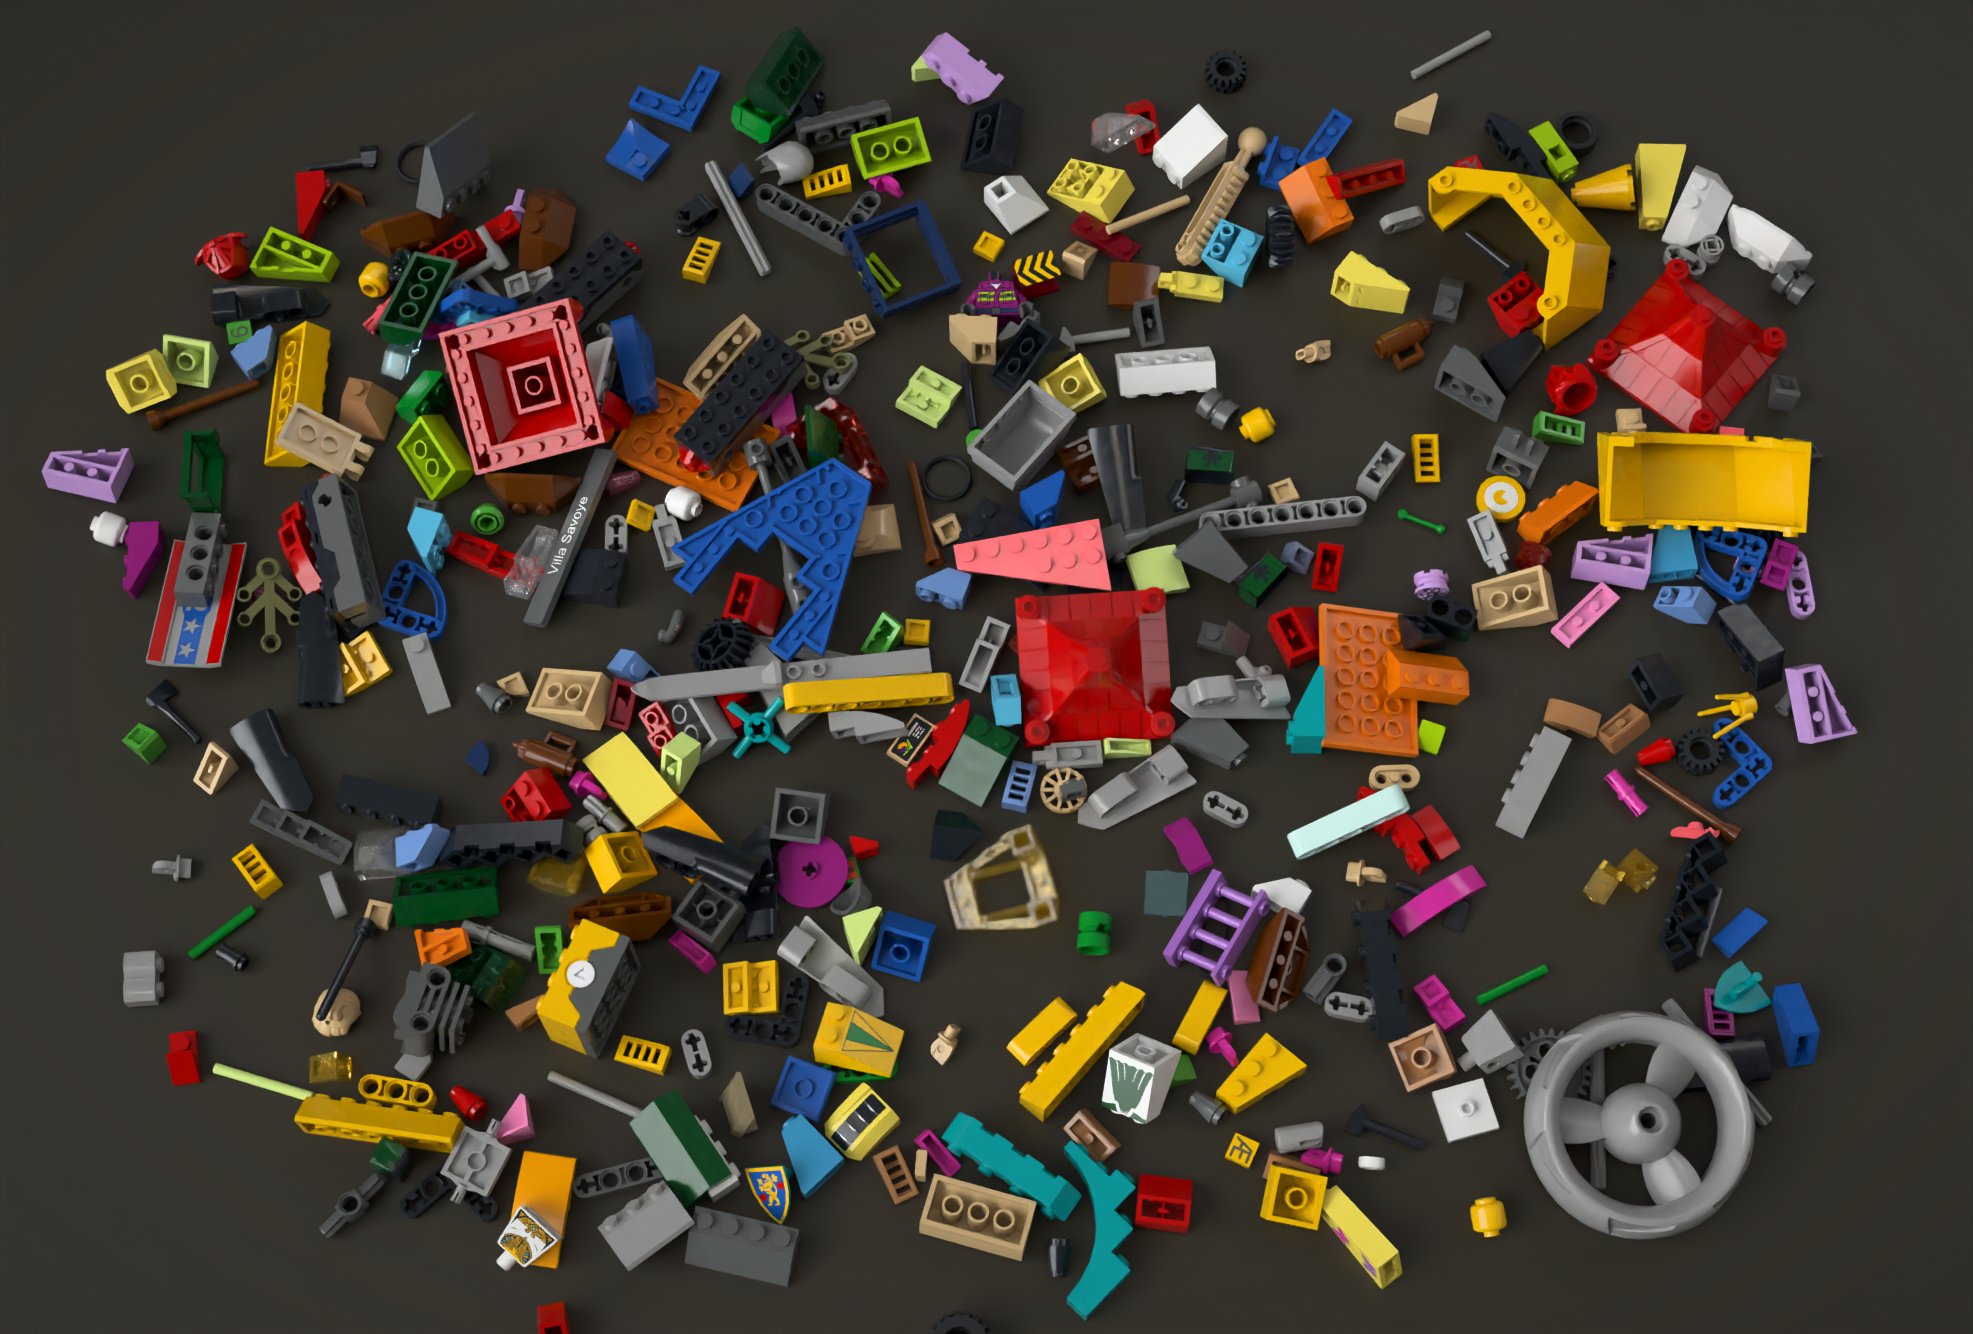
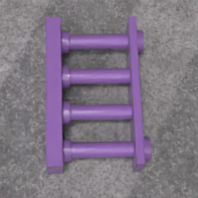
M1212 869L1163 952L1168 964L1178 968L1181 961L1187 960L1212 971L1211 977L1215 984L1221 987L1224 981L1230 978L1235 962L1262 916H1265L1270 909L1271 902L1266 891L1260 889L1256 898H1252L1227 887V882L1222 872ZM1224 896L1250 907L1243 920L1214 908L1219 897ZM1214 918L1237 928L1230 941L1202 929L1206 919ZM1198 938L1223 949L1224 952L1219 961L1215 962L1190 951L1189 948L1193 941Z

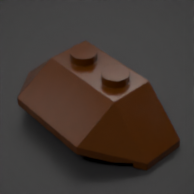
M536 187L528 195L519 240V271L536 272L551 266L569 251L577 208L560 190Z
M418 210L380 220L368 228L361 229L360 233L366 247L391 258L399 249H409L412 253L414 251L429 252L440 246L456 223L453 211L440 219L425 211Z
M485 473L484 477L490 491L509 511L517 514H525L526 512H537L541 515L559 513L574 501L582 484V478L557 475Z
M648 891L595 897L581 903L579 906L569 908V929L573 930L576 925H580L582 919L620 933V935H625L631 938V941L647 940L672 917L671 896H662Z
M1283 907L1260 932L1245 980L1253 1003L1272 1013H1277L1280 1009L1297 1000L1311 954L1308 934L1305 929V918L1286 907Z

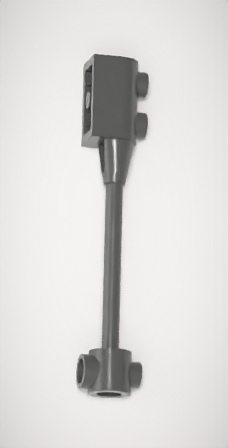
M757 438L750 440L743 445L749 469L751 471H758L763 491L766 495L773 491L767 467L773 463L765 439ZM778 538L783 553V583L794 616L811 595L812 590L796 579V575L802 569V566L794 551H792L791 546Z
M1243 476L1231 483L1230 497L1148 528L1143 527L1123 531L1120 522L1103 528L1101 533L1106 561L1112 559L1114 564L1121 563L1127 559L1126 554L1130 553V550L1145 542L1151 536L1199 519L1204 513L1220 511L1233 505L1236 509L1257 507L1263 500L1261 490L1255 480L1250 481L1248 476Z

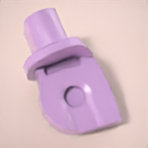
M517 189L513 205L507 206L504 212L511 209L522 227L525 214V191Z

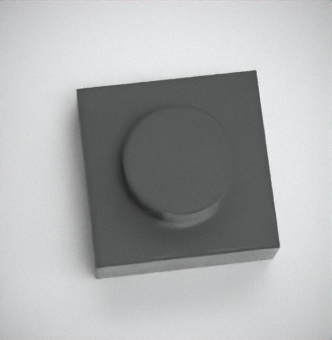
M1070 779L1059 786L1061 803L1086 797L1087 788L1084 779L1079 781L1077 779Z

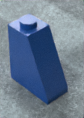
M1801 984L1775 986L1772 1006L1788 1067L1814 1064L1820 1029Z

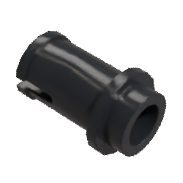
M222 943L216 950L215 957L233 966L234 971L242 972L250 963L247 953H240L226 943Z

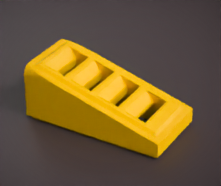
M847 164L809 175L806 179L802 180L806 200L852 192ZM838 178H843V181L839 182ZM833 179L834 184L830 185L829 180ZM821 181H824L825 187L823 188L820 187ZM810 183H815L816 190H811Z
M698 237L682 270L683 278L706 284L721 242ZM702 244H703V245L710 246V247H713V248H712V250H710V249L702 248L701 246H702ZM703 252L709 254V256L700 255L698 253ZM696 259L704 260V261H706V262H705V263L698 262V261H696ZM693 266L701 267L702 270L693 268Z
M1414 434L1411 439L1415 483L1440 482L1438 434ZM1420 444H1431V448H1420ZM1420 453H1431L1432 457H1420ZM1420 462H1432L1433 466H1421ZM1421 471H1433L1434 476H1421Z
M253 844L232 858L261 899H266L283 886V883ZM254 855L256 856V858H254V859H253L252 861H250L248 864H246L245 866H243V864H244L246 861H248V860H249L250 858H252Z
M623 1035L614 1060L664 1075L672 1050L671 1047ZM629 1043L632 1044L628 1057L623 1056ZM637 1047H642L638 1059L633 1058ZM646 1050H651L648 1060L643 1061ZM656 1052L660 1053L657 1064L652 1063Z

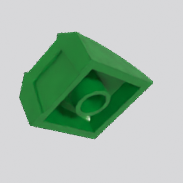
M759 84L733 105L731 121L737 131L740 130L757 140L759 144L770 141L794 114L798 106Z

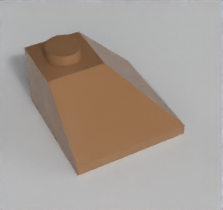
M349 377L342 395L339 424L361 434L362 437L386 442L396 413L395 406L400 399L373 382Z

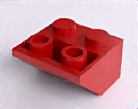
M1524 271L1503 285L1487 299L1500 328L1510 338L1529 329L1533 330L1544 322V318L1537 309V301L1544 294V291Z
M736 572L722 617L727 619L731 616L733 620L738 618L746 623L752 633L773 637L785 598V592L760 577Z
M1291 607L1269 617L1267 628L1289 669L1319 657V619L1312 607Z
M548 767L525 771L500 800L513 822L562 819L572 808Z
M1140 1174L1134 1227L1187 1233L1193 1180Z

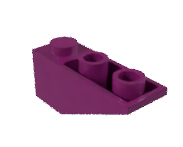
M159 521L130 522L129 531L125 533L128 554L124 555L127 576L123 577V588L132 599L138 597L164 554L165 531Z

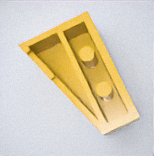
M1265 1033L1217 1090L1215 1099L1225 1102V1106L1236 1115L1263 1099L1264 1096L1272 1091L1281 1088L1287 1082L1304 1074L1307 1065L1268 1033Z

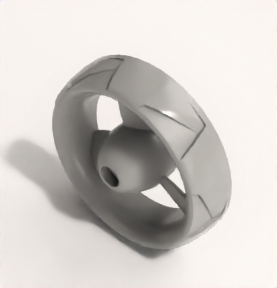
M1618 1011L1595 1017L1567 1032L1548 1050L1539 1063L1527 1091L1524 1107V1133L1527 1150L1540 1181L1553 1199L1566 1212L1585 1225L1608 1235L1637 1240L1656 1239L1679 1234L1698 1226L1714 1215L1729 1198L1745 1174L1752 1157L1755 1141V1117L1753 1105L1748 1100L1744 1085L1731 1057L1710 1035L1680 1018L1652 1012ZM1625 1043H1639L1657 1047L1650 1061L1645 1083H1633L1615 1090L1604 1100L1601 1106L1578 1098L1564 1097L1566 1088L1575 1072L1588 1058L1598 1051ZM1695 1072L1702 1079L1711 1095L1718 1127L1715 1151L1707 1170L1701 1178L1689 1161L1674 1149L1681 1135L1682 1119L1679 1108L1673 1099L1687 1087ZM1640 1119L1643 1120L1644 1127L1642 1126ZM1601 1140L1608 1152L1617 1159L1629 1164H1642L1646 1187L1656 1205H1631L1602 1194L1591 1186L1577 1171L1564 1144H1585Z

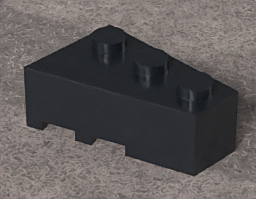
M1741 600L1717 611L1716 628L1732 653L1737 652L1744 663L1740 665L1744 673L1749 671L1755 681V684L1752 685L1754 690L1758 692L1782 681L1784 645L1781 641L1776 640L1771 634L1769 627L1757 618L1755 610L1752 607H1748Z

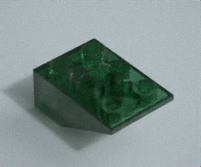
M469 938L472 953L445 966L451 975V989H453L455 982L460 983V994L462 995L465 985H469L470 996L474 997V1003L500 1015L528 972L513 958Z

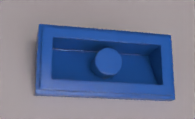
M1747 907L1720 931L1711 942L1730 959L1767 925L1768 921Z

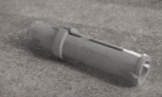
M467 919L461 926V928L468 932L469 938L480 942V945L493 946L530 962L536 954L537 948L535 945L493 930L491 926L484 927Z

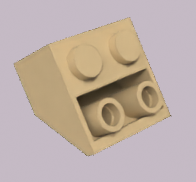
M963 313L949 315L950 342L972 364L995 365L997 354V317L990 315L968 316Z

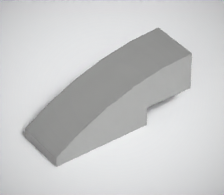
M987 616L979 639H976L958 684L979 693L983 692L1013 626Z
M864 711L828 713L830 732L835 739L856 736L860 744L909 736V730L905 723L892 717Z

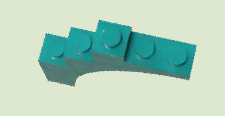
M1071 1140L1064 1147L1063 1154L1075 1166L1087 1186L1094 1208L1096 1231L1090 1262L1081 1280L1068 1295L1066 1303L1086 1321L1130 1275L1129 1262L1122 1255L1118 1254L1116 1256L1113 1253L1133 1233L1132 1221L1122 1212L1118 1214L1117 1211L1135 1194L1136 1187L1134 1186L1135 1181L1126 1172L1121 1174L1116 1169L1109 1177L1107 1175L1109 1173L1108 1169L1101 1162L1097 1161L1095 1163L1088 1157L1090 1153L1082 1144L1078 1143L1076 1145Z

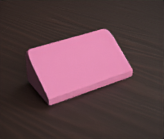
M1232 970V974L1227 980L1234 1025L1260 1022L1258 1005L1253 1003L1245 981L1248 971Z

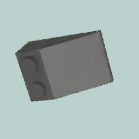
M1454 345L1439 368L1434 388L1497 423L1506 399L1476 356L1468 349Z

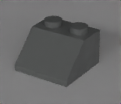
M777 787L770 838L820 845L828 820L831 793Z

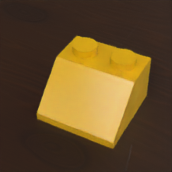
M638 831L601 834L584 849L603 894L623 892L658 875L647 850L644 849Z
M1270 1164L1260 1217L1266 1220L1318 1230L1328 1177Z

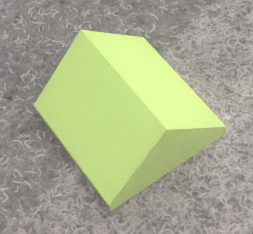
M168 334L163 335V358L176 383L209 388L219 359L212 342Z
M878 906L842 917L853 959L859 966L862 965L879 933L880 924L883 921L882 908Z

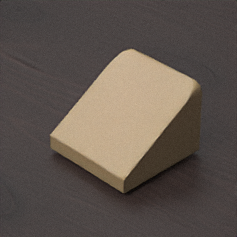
M950 513L931 522L932 529L942 546L959 539V533L962 528L955 514Z

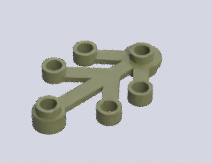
M800 330L795 336L783 341L790 347H794L797 344L802 346V348L796 351L804 356L808 372L804 378L808 389L813 390L820 385L819 376L813 373L808 364L833 368L836 373L841 375L848 373L851 369V359L846 353H837L832 358L812 354L820 349L823 351L832 349L833 339L830 335L824 334L818 340L810 343L809 332Z
M264 558L257 564V575L245 587L237 591L236 598L241 603L249 602L252 593L262 583H264V593L245 612H241L238 615L237 623L244 628L250 626L252 619L265 607V635H263L260 644L265 652L274 653L281 646V639L275 631V607L287 617L289 625L293 627L299 626V622L293 623L290 619L292 615L299 616V612L294 611L274 592V582L287 593V598L291 602H298L302 597V591L300 588L294 587L281 575V566L277 560ZM265 567H271L273 573L267 575L264 572ZM293 590L299 593V597L296 599L290 596V592ZM242 591H246L249 594V597L247 599L240 598L239 593ZM243 615L249 617L250 621L246 624L240 621V617ZM267 640H274L275 646L273 648L267 647Z

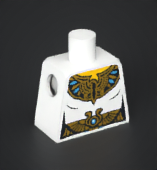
M525 1203L517 1209L497 1243L505 1251L496 1261L506 1271H509L516 1262L526 1267L560 1241L562 1236Z

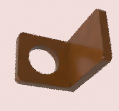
M339 181L335 183L323 200L326 211L330 214L342 197L363 207L368 205L365 195L354 185L348 186ZM335 194V199H334V201L330 204L331 199H332L333 195Z

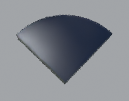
M480 741L464 758V761L482 776H485L489 769L490 758L483 742Z

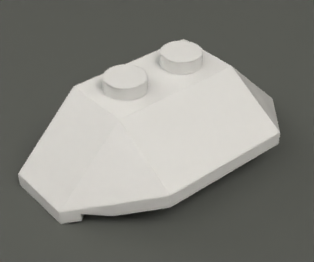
M1697 165L1695 166L1661 241L1670 245L1678 244L1688 248L1690 245L1700 243L1706 235H1716L1733 198V195L1717 173Z
M1734 204L1730 208L1726 222L1732 247L1741 256L1751 259L1760 268L1771 273H1779L1788 262L1799 270L1807 268L1813 255L1806 251L1803 245L1794 237L1751 210L1739 208Z

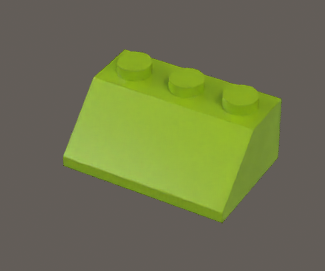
M919 117L851 135L850 143L864 180L931 162Z
M442 414L420 415L397 446V449L430 500L438 501L459 489L475 473L472 460Z

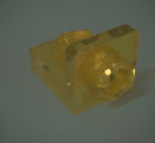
M330 1052L310 1057V1083L319 1084L334 1080L351 1081L352 1064L350 1056L338 1052Z

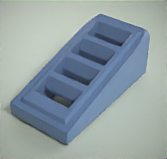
M1013 760L1002 799V808L1026 813L1038 768L1037 765ZM1019 768L1031 772L1030 775L1017 773L1016 770ZM1014 778L1028 780V783L1014 781ZM1012 786L1025 788L1026 790L1025 792L1012 789ZM1010 794L1021 796L1024 798L1023 800L1011 798Z

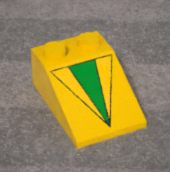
M828 1002L813 1045L815 1062L891 1078L904 1037V1031L854 1007Z

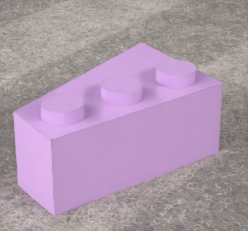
M945 32L937 36L922 53L921 57L925 60V64L930 69L935 70L941 77L942 82L951 87L957 93V97L962 102L967 103V105L989 97L1004 77L1000 73L996 76L985 68L986 62L982 59L977 62L967 54L970 51L968 48Z

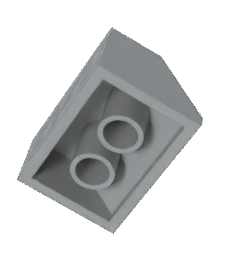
M713 696L662 701L673 722L677 735L683 732L701 743L700 761L697 766L723 753L738 738Z
M662 1180L660 1183L650 1186L647 1192L639 1198L628 1202L625 1208L617 1214L607 1217L603 1224L597 1228L626 1269L630 1271L695 1223L671 1189Z

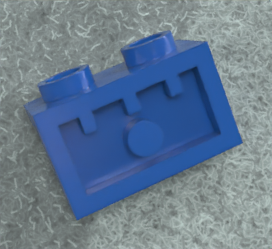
M1274 136L1272 143L1268 142L1266 145L1264 156L1267 157L1265 162H1260L1257 175H1260L1259 185L1281 191L1278 183L1293 173L1300 150L1279 144V137Z

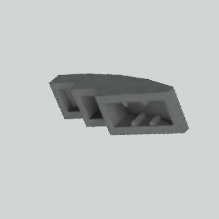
M263 799L249 823L295 846L338 865H342L353 845V842L309 819L305 820L286 809L281 810L279 807Z

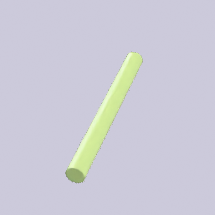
M216 1063L213 1068V1073L298 1099L305 1100L306 1096L314 1097V1092L226 1065Z

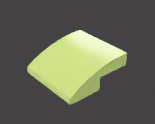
M921 365L909 380L906 390L897 399L895 407L937 428L959 396L962 386Z
M1175 544L1151 548L1127 556L1126 563L1136 590L1158 587L1160 589L1164 588L1165 594L1186 592L1190 588L1181 560L1175 558L1172 553L1176 548Z

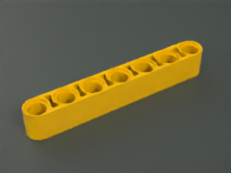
M949 673L795 682L783 686L785 708L788 714L946 704L955 699L951 674Z

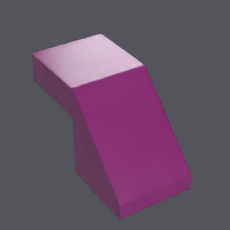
M1186 817L1163 827L1165 835L1176 847L1182 865L1191 875L1214 864L1196 828Z

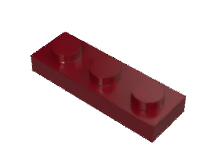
M1084 210L1070 226V232L1118 262H1132L1141 251V245L1120 232L1109 235L1105 228L1107 224Z

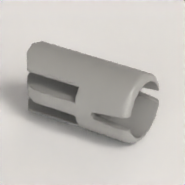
M1316 1121L1275 1128V1142L1278 1152L1282 1154L1322 1147V1123Z

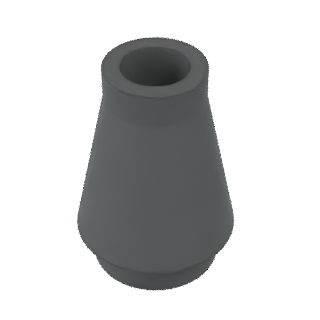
M486 682L480 683L476 688V694L481 697L494 714L503 715L511 708L513 700L510 698L509 693Z
M1196 1090L1189 1100V1103L1197 1109L1209 1124L1219 1126L1229 1112L1225 1102L1203 1094L1199 1090Z

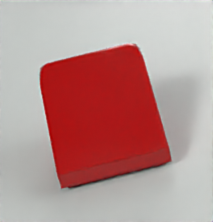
M854 836L849 837L854 857L857 861L880 853L878 841Z

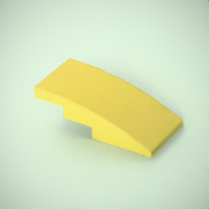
M623 731L582 759V762L593 773L601 787L613 799L623 814L629 818L637 830L679 801L668 784Z

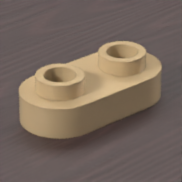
M1408 764L1376 766L1369 775V785L1377 792L1397 784L1401 786L1403 792L1412 791L1417 787L1420 780L1419 771L1414 766ZM1402 777H1408L1410 782L1405 783ZM1377 778H1383L1385 783H1378Z

